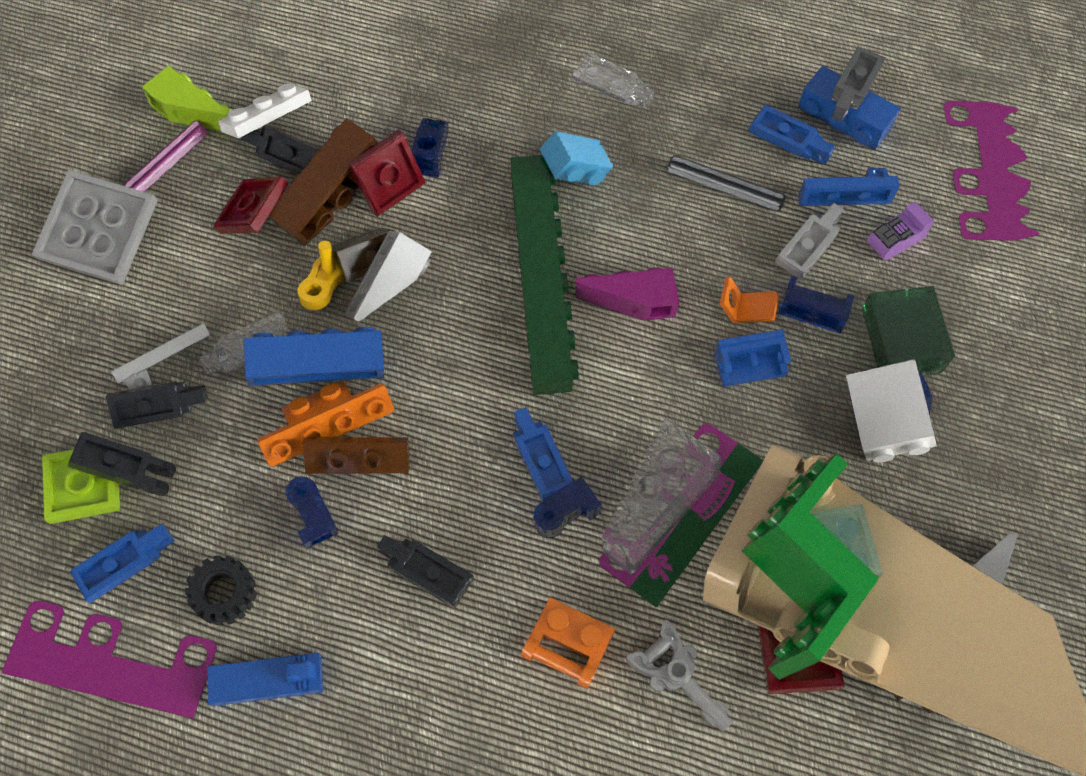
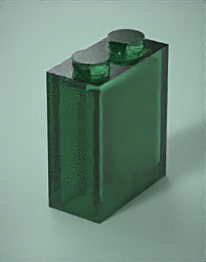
M934 286L869 293L862 307V312L877 367L915 359L918 373L936 375L943 372L955 357Z

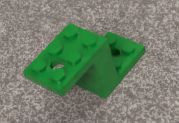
M835 454L826 462L818 459L809 467L804 475L799 473L787 485L786 489L789 493L785 497L783 495L780 496L767 509L770 516L765 521L761 519L747 533L751 540L742 549V552L804 611L794 623L797 630L793 636L786 637L774 650V654L777 657L768 669L779 680L819 662L879 580L857 556L810 512L848 465L838 454Z

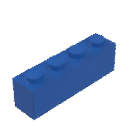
M372 327L356 328L354 332L341 333L339 329H325L321 331V334L290 331L287 333V336H273L271 333L261 332L253 334V338H244L245 378L249 386L384 378L381 331H374Z

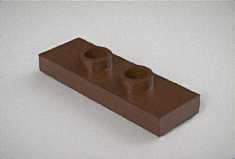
M408 437L304 438L302 443L305 474L409 473Z

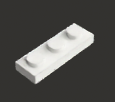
M292 83L284 84L277 89V92L269 96H260L253 100V104L245 108H237L230 111L227 117L218 121L221 131L240 138L312 101L309 90L295 86Z

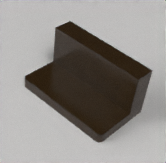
M379 228L331 246L343 281L350 282L365 276L387 233L395 230Z

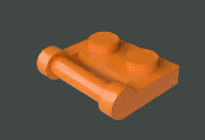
M549 597L522 650L521 657L529 661L535 659L578 680L577 685L588 689L615 632V628ZM543 637L589 659L586 666L583 667L540 646Z

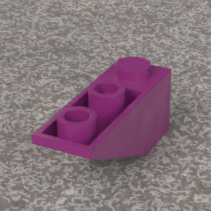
M653 267L646 271H619L611 275L599 276L589 274L583 278H576V299L643 321L676 317L679 298L673 268L662 269L660 267Z

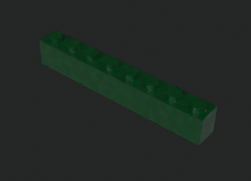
M543 155L510 157L533 395L572 392L573 380L579 379L577 360H571L570 350H575L574 330L567 329V321H572L570 301L564 302L563 293L568 292L567 273H561L560 265H565L564 246H558L557 238H562L561 219H555L554 211H559L558 193H552L551 186L556 185V180Z

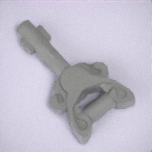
M665 620L661 626L659 638L646 651L633 652L627 655L626 661L628 665L642 675L651 677L649 684L654 692H661L665 688L668 691H676L682 688L704 711L702 717L712 728L717 725L724 732L733 723L727 715L729 710L720 700L715 703L692 679L691 676L695 671V664L693 662L697 657V651L693 646L687 645L683 647L675 627L669 620ZM668 649L672 650L673 656L669 664L661 667L653 665Z

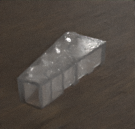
M666 417L660 426V432L655 441H652L646 453L647 456L639 471H636L625 498H622L602 536L604 554L631 575L720 475L721 456Z

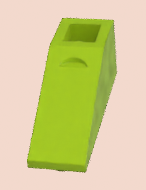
M169 65L142 86L150 106L170 122L190 125L193 121H197L206 129L221 131L218 121L227 117L231 111L226 104H218L205 88L201 87L199 89L184 72L178 73Z

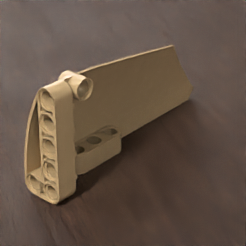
M772 445L708 567L704 581L703 601L772 631L774 637L781 642L788 636L792 637L796 632L797 628L794 626V623L804 611L742 552V549L751 540L747 536L751 528L761 519L765 521L770 516L767 509L780 496L783 495L785 497L789 493L786 489L787 485L799 473L804 475L809 467L818 459L826 462L829 458L815 455L804 460L802 455ZM836 478L810 512L857 556L879 580L820 661L1075 774L1086 776V702L1067 657L1054 617L865 499Z

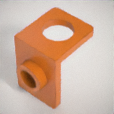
M726 277L720 305L732 323L772 322L775 320L779 294L776 291L741 293L733 279ZM730 291L732 293V305L729 302Z

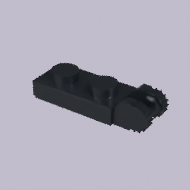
M81 432L68 462L69 468L139 489L140 487L147 493L159 496H166L170 487L161 480L144 475L146 468L153 474L165 477H173L176 472L175 465L153 457L151 453L86 432Z

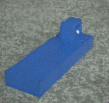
M883 167L868 168L865 177L804 178L798 195L799 206H831L833 203L837 205L891 204L899 188L898 176H889L887 169Z
M320 653L208 666V705L212 707L323 693L322 655Z

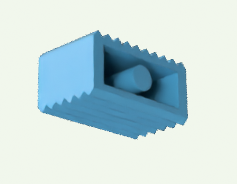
M554 132L540 148V152L555 180L559 178V180L576 181L581 184L589 183V185L594 186L602 182L606 174L613 168V163H610V159L607 158L608 154H605V149H602L603 145H600V140Z

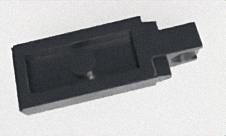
M262 126L261 131L256 129L241 137L242 141L257 147L255 153L258 154V157L297 174L305 169L311 161L313 154L321 149L282 131Z
M175 381L109 393L106 396L114 429L182 417L184 413L192 411L191 405L204 403L208 398L205 385L186 388L185 381L178 383Z
M384 535L377 545L378 552L390 559L388 567L394 573L454 609L474 580V576L414 539L410 541L405 538L402 544H399Z

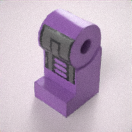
M915 201L905 207L901 214L874 230L868 237L867 243L883 260H888L923 240L933 225L934 220Z

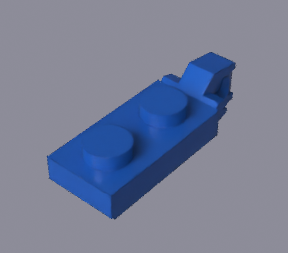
M768 105L763 106L749 127V133L807 160L811 158L816 162L826 165L833 153L834 145L822 140L823 137L817 133L818 129Z
M526 407L515 411L514 421L518 427V431L513 432L515 444L542 501L544 502L574 489V481L547 426L543 425L541 421L534 423Z
M160 524L148 533L145 529L138 532L131 531L69 572L84 599L92 603L154 563L161 556L159 551H162L175 540L163 524Z

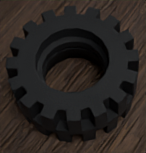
M220 555L214 556L213 561H210L208 558L203 560L201 568L196 565L192 570L195 573L194 576H188L186 581L189 587L185 588V594L189 598L187 602L193 611L204 621L223 626L224 622L229 625L235 623L234 619L237 617L240 619L245 617L244 611L246 609L251 610L253 607L251 601L256 599L257 592L254 590L256 583L249 570L239 560L236 561L230 556L222 558ZM222 577L232 578L236 585L232 597L221 604L211 603L207 597L211 584Z

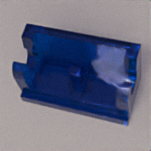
M791 275L778 314L841 334L848 320L855 295L848 294L845 300L795 285L798 277Z

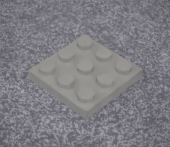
M68 170L31 255L38 260L123 285L158 199L153 194Z

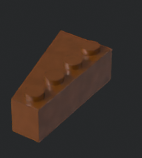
M346 118L341 125L332 131L331 137L323 147L313 154L311 161L305 169L294 177L291 186L279 198L268 217L281 229L306 246L333 220V212L336 209L346 208L353 201V193L359 186L348 163L378 143L376 139Z

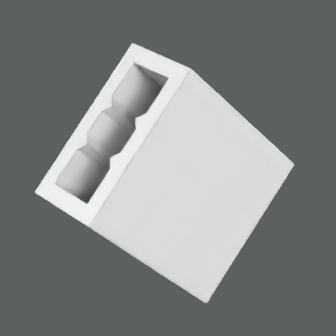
M915 359L846 375L861 445L867 461L887 462L895 457L894 455L904 453L920 455L930 451L932 447H937Z

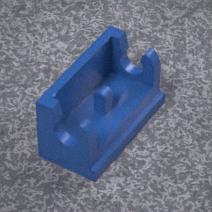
M784 330L718 340L714 357L722 386L787 376V363L791 362L784 337Z

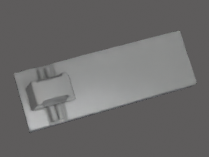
M203 323L111 372L118 383L124 382L129 390L153 386L147 369L211 335Z

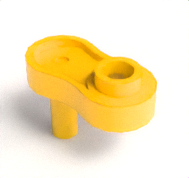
M321 241L318 244L320 257L314 261L310 274L299 284L297 289L301 305L308 310H320L330 303L333 291L343 281L329 241Z

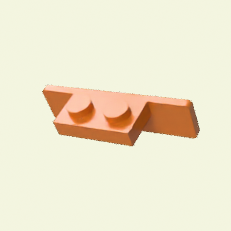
M341 380L337 383L327 384L321 390L306 397L296 398L288 405L281 407L288 425L259 437L257 442L269 466L274 467L302 454L304 438L340 437L394 412L395 409L383 383L352 396L344 380Z

